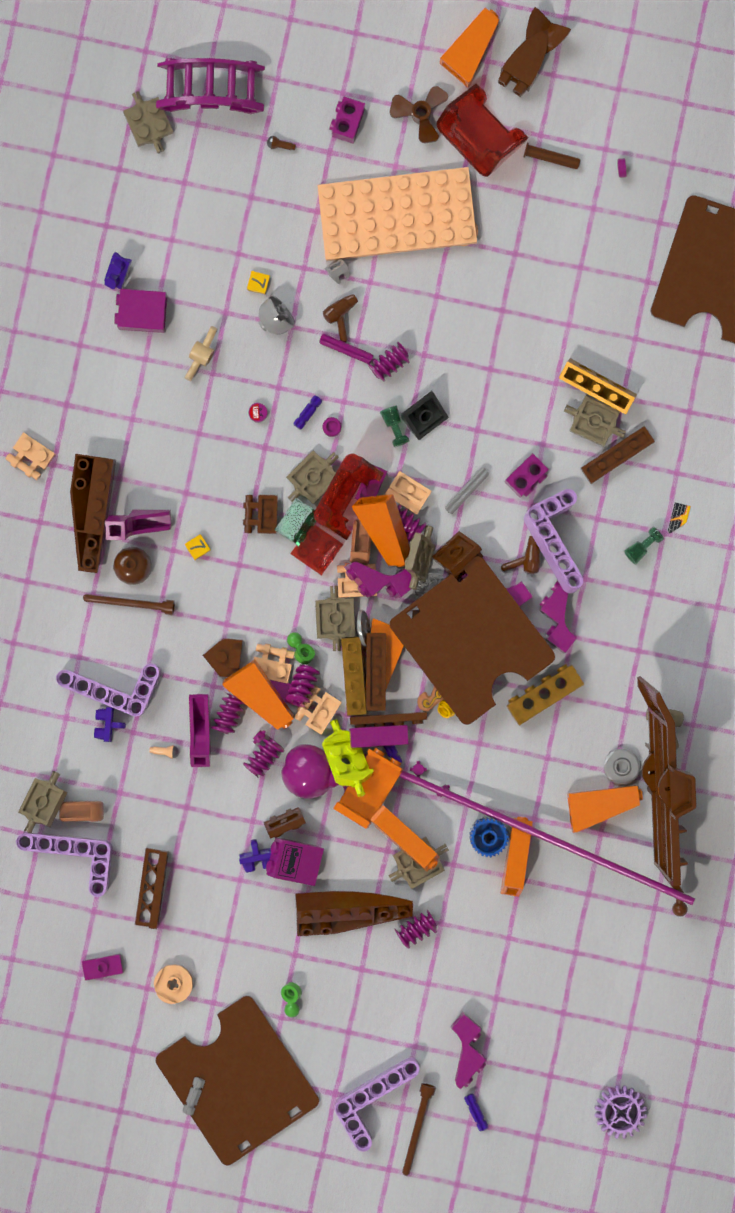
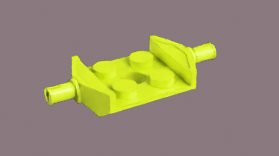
M337 719L332 720L330 724L334 732L324 739L322 747L335 782L340 786L355 787L357 796L362 797L366 794L362 783L367 781L374 771L369 769L362 748L350 747V732L342 730ZM346 758L351 764H345L341 759Z

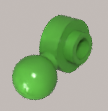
M290 633L287 637V643L289 646L296 648L294 653L295 659L301 664H309L315 656L314 649L310 645L302 644V637L299 633Z
M293 982L287 983L281 989L282 998L288 1002L284 1012L291 1018L299 1014L300 1008L296 1001L302 995L300 987Z

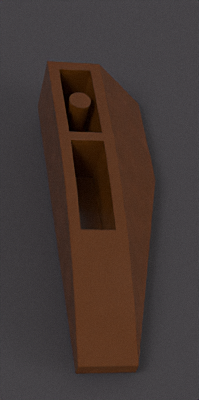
M75 454L70 497L78 571L98 573L106 532L105 521L109 514L116 459Z
M356 891L295 893L297 936L338 934L413 917V901L394 896Z

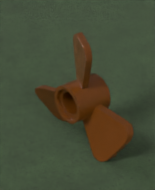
M434 86L430 89L425 101H417L415 104H412L401 95H395L391 102L390 116L392 118L412 116L413 121L419 124V141L424 144L436 142L439 135L429 121L431 109L448 100V93L439 86ZM424 109L426 115L419 116L416 111Z

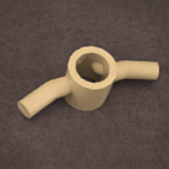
M210 327L203 343L197 341L189 354V358L194 361L184 377L186 380L191 381L200 364L206 367L215 351L210 348V345L217 332L216 327Z

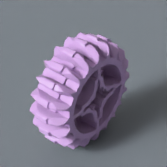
M616 1085L615 1092H613L609 1087L608 1091L610 1094L606 1095L605 1092H602L604 1100L601 1098L597 1099L601 1106L595 1105L594 1107L595 1110L600 1111L594 1114L596 1118H600L597 1124H604L601 1130L604 1132L608 1129V1136L615 1132L614 1136L616 1139L619 1138L620 1133H622L623 1139H626L627 1132L632 1137L634 1136L632 1130L635 1129L639 1132L640 1129L637 1125L644 1126L645 1124L640 1120L641 1118H647L646 1114L641 1113L647 1110L646 1106H641L645 1101L644 1099H639L640 1094L638 1092L633 1095V1088H630L627 1092V1087L623 1085L622 1091H620L619 1086ZM618 1097L629 1098L628 1101L625 1100L623 1103H617L613 1099ZM609 1104L613 1108V1112L607 1121L605 1111ZM635 1104L636 1114L632 1120L629 1116V1111L632 1108L631 1106ZM615 1106H616L618 1109L623 1110V1111H624V1114H625V1116H626L627 1118H625V1117H624L623 1115H621V1114H618L617 1109L615 1108ZM619 1121H625L628 1125L623 1127L613 1126L612 1124H616Z

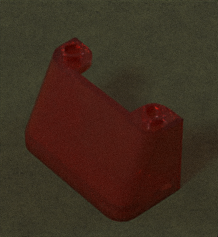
M476 83L446 106L436 124L440 133L479 174L488 177L514 154L529 137L519 128H513L508 131L484 106L487 100L486 92Z
M353 453L348 454L343 459L314 512L316 522L327 531L347 540L351 531L346 527V523L349 520L343 517L346 508L360 483L368 486L371 480L380 482L384 473L363 457Z

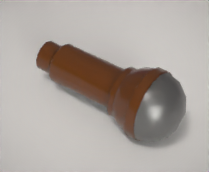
M270 136L267 139V146L271 149L295 150L296 144L279 140L276 136Z

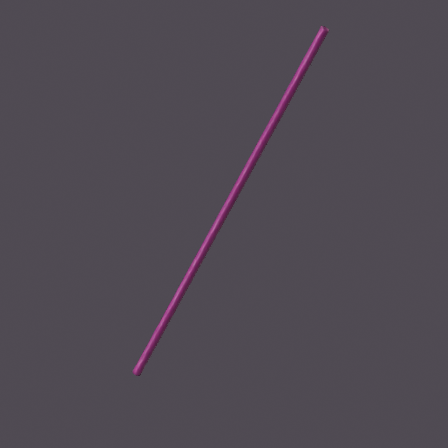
M402 771L399 776L685 903L693 905L695 901L694 897L406 771Z

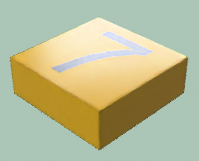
M251 271L247 290L265 295L270 275Z
M201 534L184 544L194 560L211 551Z

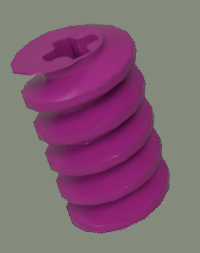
M397 342L398 348L394 345L391 346L392 353L389 350L385 351L386 357L380 354L378 356L380 362L373 359L374 366L367 364L372 373L383 382H385V374L391 377L390 370L397 373V365L401 368L404 367L402 361L410 363L409 355L400 342Z
M399 504L397 507L405 533H409L407 539L411 540L414 538L415 533H422L427 523L424 522L419 525L420 518L413 520L414 514L412 513L407 516L408 509L400 511L402 505Z
M300 664L296 668L291 688L288 689L289 694L286 695V701L302 708L305 707L304 703H310L306 696L313 695L309 691V689H315L311 682L318 681L314 675H320V672L311 666Z
M225 692L229 697H222L226 704L219 705L223 712L216 713L220 719H214L213 721L218 725L211 726V728L225 734L235 733L231 726H238L234 719L241 718L237 712H243L244 709L239 705L244 703L236 696Z
M270 736V740L263 739L265 746L258 745L260 752L253 751L255 758L248 757L250 764L243 763L257 777L258 775H265L262 769H270L267 763H275L272 757H280L277 751L282 753L285 751Z
M427 910V916L423 913L420 914L421 920L414 917V924L407 921V928L401 924L400 932L395 929L402 944L408 949L410 948V941L416 945V938L423 941V934L430 937V930L437 933V925L429 910Z

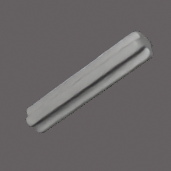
M481 468L445 506L446 511L453 514L488 477V471Z

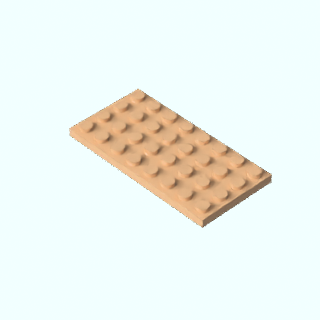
M469 167L317 185L326 261L477 244Z

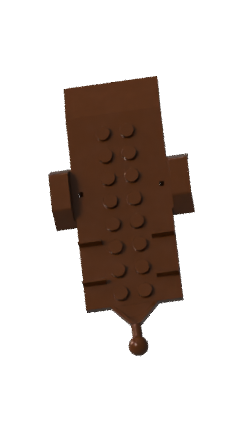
M639 676L637 677V687L648 706L649 743L645 742V746L649 749V756L642 766V778L646 785H648L647 791L651 794L654 865L660 870L673 889L684 893L680 887V866L688 865V862L683 857H680L679 834L685 833L687 830L682 825H679V818L696 809V779L690 772L677 768L675 722L660 692ZM676 899L672 911L676 916L682 917L686 915L688 907L686 903Z

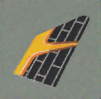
M675 502L668 533H672L687 522L691 506Z

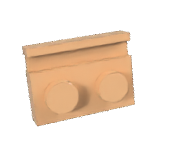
M399 471L385 495L393 494L398 504H401L417 515L432 491Z

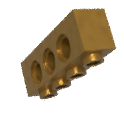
M571 358L567 361L559 376V379L624 414H627L637 396L631 390Z
M359 637L343 638L341 643L347 716L366 714L361 641Z
M565 664L557 669L558 673L553 677L550 674L540 680L542 684L537 687L533 684L524 690L526 694L519 697L517 694L508 700L510 704L506 707L519 726L584 685L573 665L567 666ZM558 678L565 680V687L562 689L557 688L555 685ZM542 688H546L549 691L547 699H542L539 696V691ZM526 698L533 701L531 709L523 707V701Z

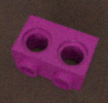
M345 96L342 102L338 101L335 111L338 114L336 120L332 119L329 130H332V137L354 144L365 111V103ZM348 107L354 108L355 112L352 114H347L345 112V109ZM347 125L349 129L346 132H341L339 127Z
M532 453L504 482L520 498L523 495L527 497L534 490L532 486L536 482L540 484L548 477L546 472L549 469ZM531 466H537L540 473L532 475L529 469ZM516 480H525L526 487L523 489L518 488Z

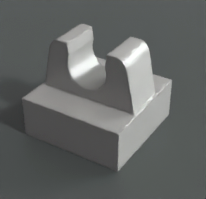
M338 259L325 268L327 274L338 284L341 283L339 280L341 274H344L346 278L350 277L349 268L342 259Z

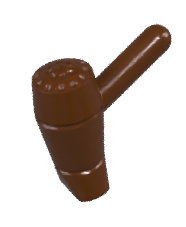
M354 294L330 304L323 311V316L328 323L332 324L337 321L340 341L345 343L348 339L344 315L358 302Z
M529 536L525 556L502 564V571L505 572L523 565V571L526 573L535 574L539 572L541 551L533 536Z

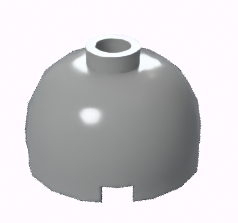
M273 295L259 308V325L264 331L268 330L270 333L279 335L293 328L295 321L287 307L284 310L280 305L283 302Z

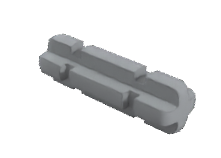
M198 1077L194 1078L192 1083L194 1086L190 1088L186 1099L187 1105H184L182 1110L183 1113L187 1115L194 1114V1105L198 1103L202 1092L200 1089L203 1088L205 1080Z

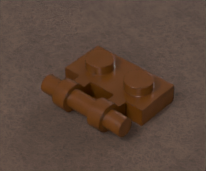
M245 495V502H243V508L245 509V519H243L244 533L251 534L252 526H258V534H277L278 495H258V502H253V495ZM253 509H258V520L252 519Z
M299 807L293 810L290 808L286 810V813L277 817L274 815L270 817V820L263 823L271 839L273 837H280L289 830H296L306 822Z

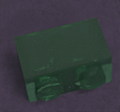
M295 498L274 530L299 546L306 539L307 532L311 526L316 524L319 514L313 508Z

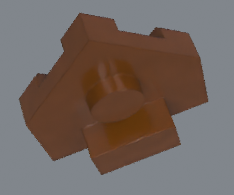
M223 638L202 656L220 677H229L240 669L243 640Z

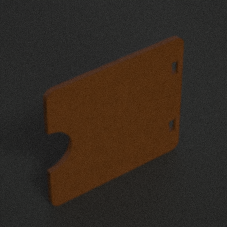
M696 195L687 198L650 309L653 317L685 327L692 316L699 313H708L713 315L720 323L722 330L721 340L735 344V208ZM707 205L718 208L717 214L706 211Z
M475 556L455 576L453 574L449 575L390 620L392 631L461 723L465 725L473 723L496 705L492 696V686L498 676L511 672L519 674L526 681H529L555 660L553 650L489 565L480 556ZM465 570L468 576L461 582H458L455 577ZM417 606L420 612L410 618L407 613Z
M243 996L217 1014L221 1030L218 1038L212 1044L206 1046L196 1045L184 1036L160 1052L155 1060L183 1105H187L186 1099L190 1088L194 1086L192 1085L194 1078L198 1077L205 1080L203 1088L200 1089L202 1092L198 1103L194 1105V1114L190 1116L221 1163L227 1166L257 1148L316 1108L319 1104L318 1095L251 996ZM297 1106L301 1111L291 1118L288 1112ZM248 1140L251 1145L241 1151L239 1145Z

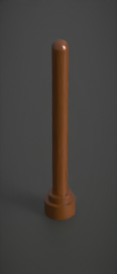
M89 594L83 596L85 602L161 610L165 615L172 616L175 609V600H166L160 603Z
M421 1083L419 1090L422 1098L402 1170L405 1176L410 1174L428 1102L434 1096L436 1090L435 1086L427 1083Z

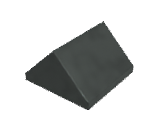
M433 391L429 392L401 414V419L418 440L449 418Z

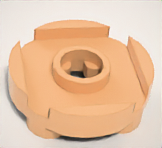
M177 964L167 965L162 968L154 979V988L158 998L168 1004L184 1001L190 995L193 988L192 976L189 971ZM176 979L177 984H179L178 988L174 987L171 989L168 981Z

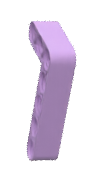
M571 489L563 490L533 505L524 515V522L562 589L567 593H575L582 586L583 577L550 519L568 511L576 503L577 495ZM563 497L568 498L570 503H566ZM547 505L552 506L554 511L548 510ZM531 513L536 514L538 519H533ZM540 530L546 531L547 536H543ZM550 546L555 547L557 553L552 552ZM559 563L565 564L566 570L562 569ZM569 579L574 580L576 586H572L569 583Z
M146 664L141 671L132 695L69 670L58 672L56 682L61 687L129 715L141 716L148 707L160 678L161 670L156 664ZM149 667L156 669V675L152 678L147 675ZM65 673H68L71 678L67 684L61 681V677ZM83 680L88 683L86 691L79 689V683ZM146 684L149 687L147 695L140 694V686ZM99 688H104L106 691V696L102 699L98 698L96 694ZM117 695H121L124 698V703L121 706H117L114 702ZM135 702L140 703L142 706L139 713H134L132 710V705Z
M28 832L17 837L16 845L23 851L92 857L89 892L95 897H101L108 891L112 858V845L109 841L40 833L30 834ZM24 836L30 839L31 843L28 847L22 844L21 840ZM43 838L48 839L50 842L47 849L41 846ZM62 840H66L69 843V848L66 851L60 848ZM81 842L87 843V852L80 851L79 844ZM100 844L107 846L106 854L99 853L98 846ZM98 863H102L105 866L106 870L102 874L96 870ZM99 882L103 885L104 889L101 893L95 891V883Z
M407 1058L336 1101L335 1112L357 1150L365 1152L372 1145L371 1134L357 1111L416 1077L420 1069L416 1059ZM409 1063L415 1064V1071H406V1065ZM396 1073L399 1075V1080L391 1082L388 1078L389 1075ZM380 1083L383 1088L381 1091L375 1092L372 1089V1085ZM358 1093H363L366 1099L359 1102L355 1099V1096ZM341 1103H347L349 1109L345 1112L340 1111L338 1106ZM356 1120L359 1125L357 1128H350L348 1122ZM366 1137L369 1142L366 1145H360L358 1139Z

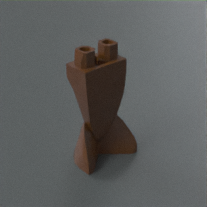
M534 7L528 20L526 40L511 54L501 68L498 84L507 87L510 81L516 83L513 93L519 97L526 91L529 92L541 69L545 54L561 44L569 35L571 29L551 23L538 8Z

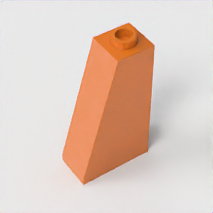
M485 7L440 58L439 64L467 88L471 85L499 25L498 15L493 10H488Z
M394 495L359 498L352 506L353 511L387 565L405 566L410 546Z
M373 618L371 633H386L387 689L404 645L392 631L389 624Z
M255 659L223 680L222 685L277 730L281 727L285 729L293 723L294 714Z
M633 785L567 793L571 830L573 833L579 832L639 806L640 801L643 800L642 790L638 789V786Z
M384 805L370 819L379 831L426 872L436 867L440 858L438 854Z
M514 818L532 827L533 821H528V818ZM512 826L500 894L519 897L524 888L531 835Z

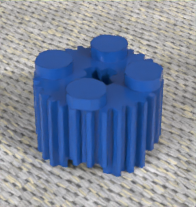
M488 816L486 819L482 817V819L475 821L472 825L473 828H470V843L478 854L481 853V856L485 855V857L490 856L491 858L492 855H499V852H503L502 849H505V846L508 845V831L504 824L496 819L488 818ZM488 832L494 835V838H490V841H486V838H484V835H487Z

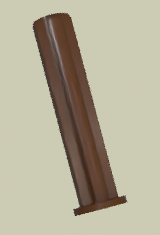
M528 142L526 144L524 158L528 156L572 169L579 168V158L532 146Z

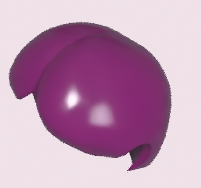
M301 744L288 752L285 765L281 770V776L285 787L295 796L305 799L318 798L324 795L330 788L339 785L335 782L323 749L310 744Z

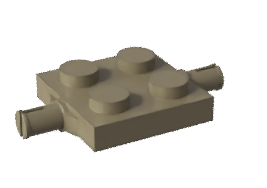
M137 91L136 94L134 92L132 96L136 104L131 108L123 110V114L138 147L145 144H154L157 153H160V150L163 152L164 148L160 140L165 136L173 134V130L165 111L156 108V101L159 100V97L143 101L140 92Z
M587 396L584 397L582 404L577 409L568 404L564 409V412L574 416L570 432L603 447L612 433L622 438L626 433L625 430L616 427V420L620 411Z
M313 450L286 477L295 488V491L287 498L294 503L301 495L312 504L316 503L340 479L331 466L339 457L333 452L325 460Z
M426 525L424 535L415 533L414 538L410 542V552L405 560V570L411 574L412 578L409 588L417 590L418 581L426 582L435 550V545L431 541L434 529L432 526Z
M330 586V598L315 600L317 639L327 638L333 640V651H336V644L337 651H341L340 639L355 637L354 598L338 597V586H334L335 593H333V586Z
M53 771L49 781L34 779L18 813L24 815L29 820L24 831L31 834L36 823L51 827L68 793L55 785L61 774Z
M427 837L422 838L438 856L449 851L446 844L435 849L431 846ZM401 850L392 855L397 863L398 870L388 876L392 878L390 879L391 882L402 877L407 881L410 888L413 889L445 870L439 858L436 867L426 872Z

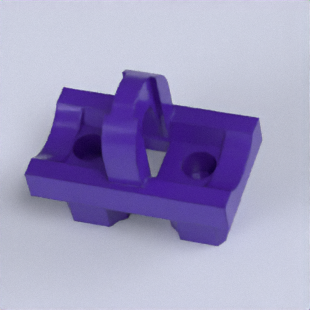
M114 252L104 279V285L111 289L116 287L122 289L132 260Z
M106 707V709L96 710L95 720H105V728H95L94 738L104 740V742H112L113 728H126L125 723L113 722L114 708Z
M252 839V852L239 854L240 865H243L246 873L256 870L254 863L256 861H262L263 869H266L267 862L271 856V848L259 850L257 839Z

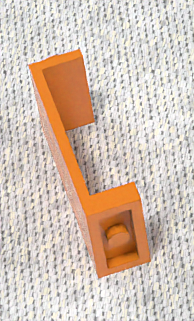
M376 747L374 750L369 749L365 757L369 769L374 771L372 776L362 783L366 794L358 797L355 787L348 786L340 801L333 808L365 829L369 828L372 823L370 819L381 808L404 770L400 767L402 763L394 758H391V760L385 758V753Z

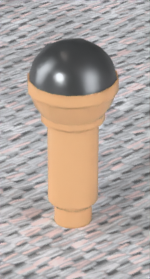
M174 745L167 748L154 746L150 747L149 750L150 753L166 755L171 759L179 755V749Z

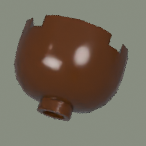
M128 547L122 549L116 555L113 569L120 581L128 585L143 583L149 577L152 571L150 556L144 550L138 547Z

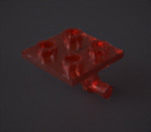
M311 523L312 526L305 537L304 535L290 554L322 576L343 544L314 523Z

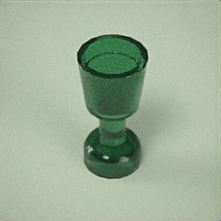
M397 405L380 411L386 426L391 427L394 433L393 447L395 448L410 442L408 436H402L398 424L401 423Z
M655 527L648 531L650 536L642 543L637 541L624 550L625 555L633 564L636 565L647 554L646 548L654 541L660 543L664 540L663 535Z

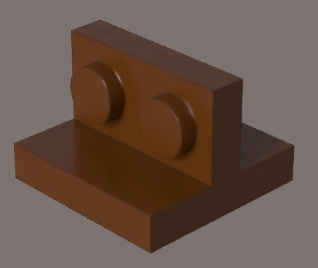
M459 531L432 558L445 569L448 575L453 574L455 576L475 556L483 557L480 552L482 548L479 544ZM465 570L455 577L457 581L466 573Z

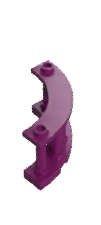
M167 58L164 62L157 63V67L167 70L166 96L164 99L156 101V108L174 112L191 109V105H201V109H219V106H229L231 111L247 114L264 111V104L256 102V99H254L255 73L265 70V66L257 64V61L250 60L244 62L217 58L176 60L174 58ZM207 67L206 93L204 96H194L192 94L193 68ZM214 68L228 69V95L226 97H219L213 94ZM185 69L184 94H182V97H174L175 70ZM236 70L248 72L246 99H239L235 95Z

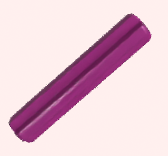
M322 334L319 340L320 344L364 363L371 364L373 360V354L326 334Z

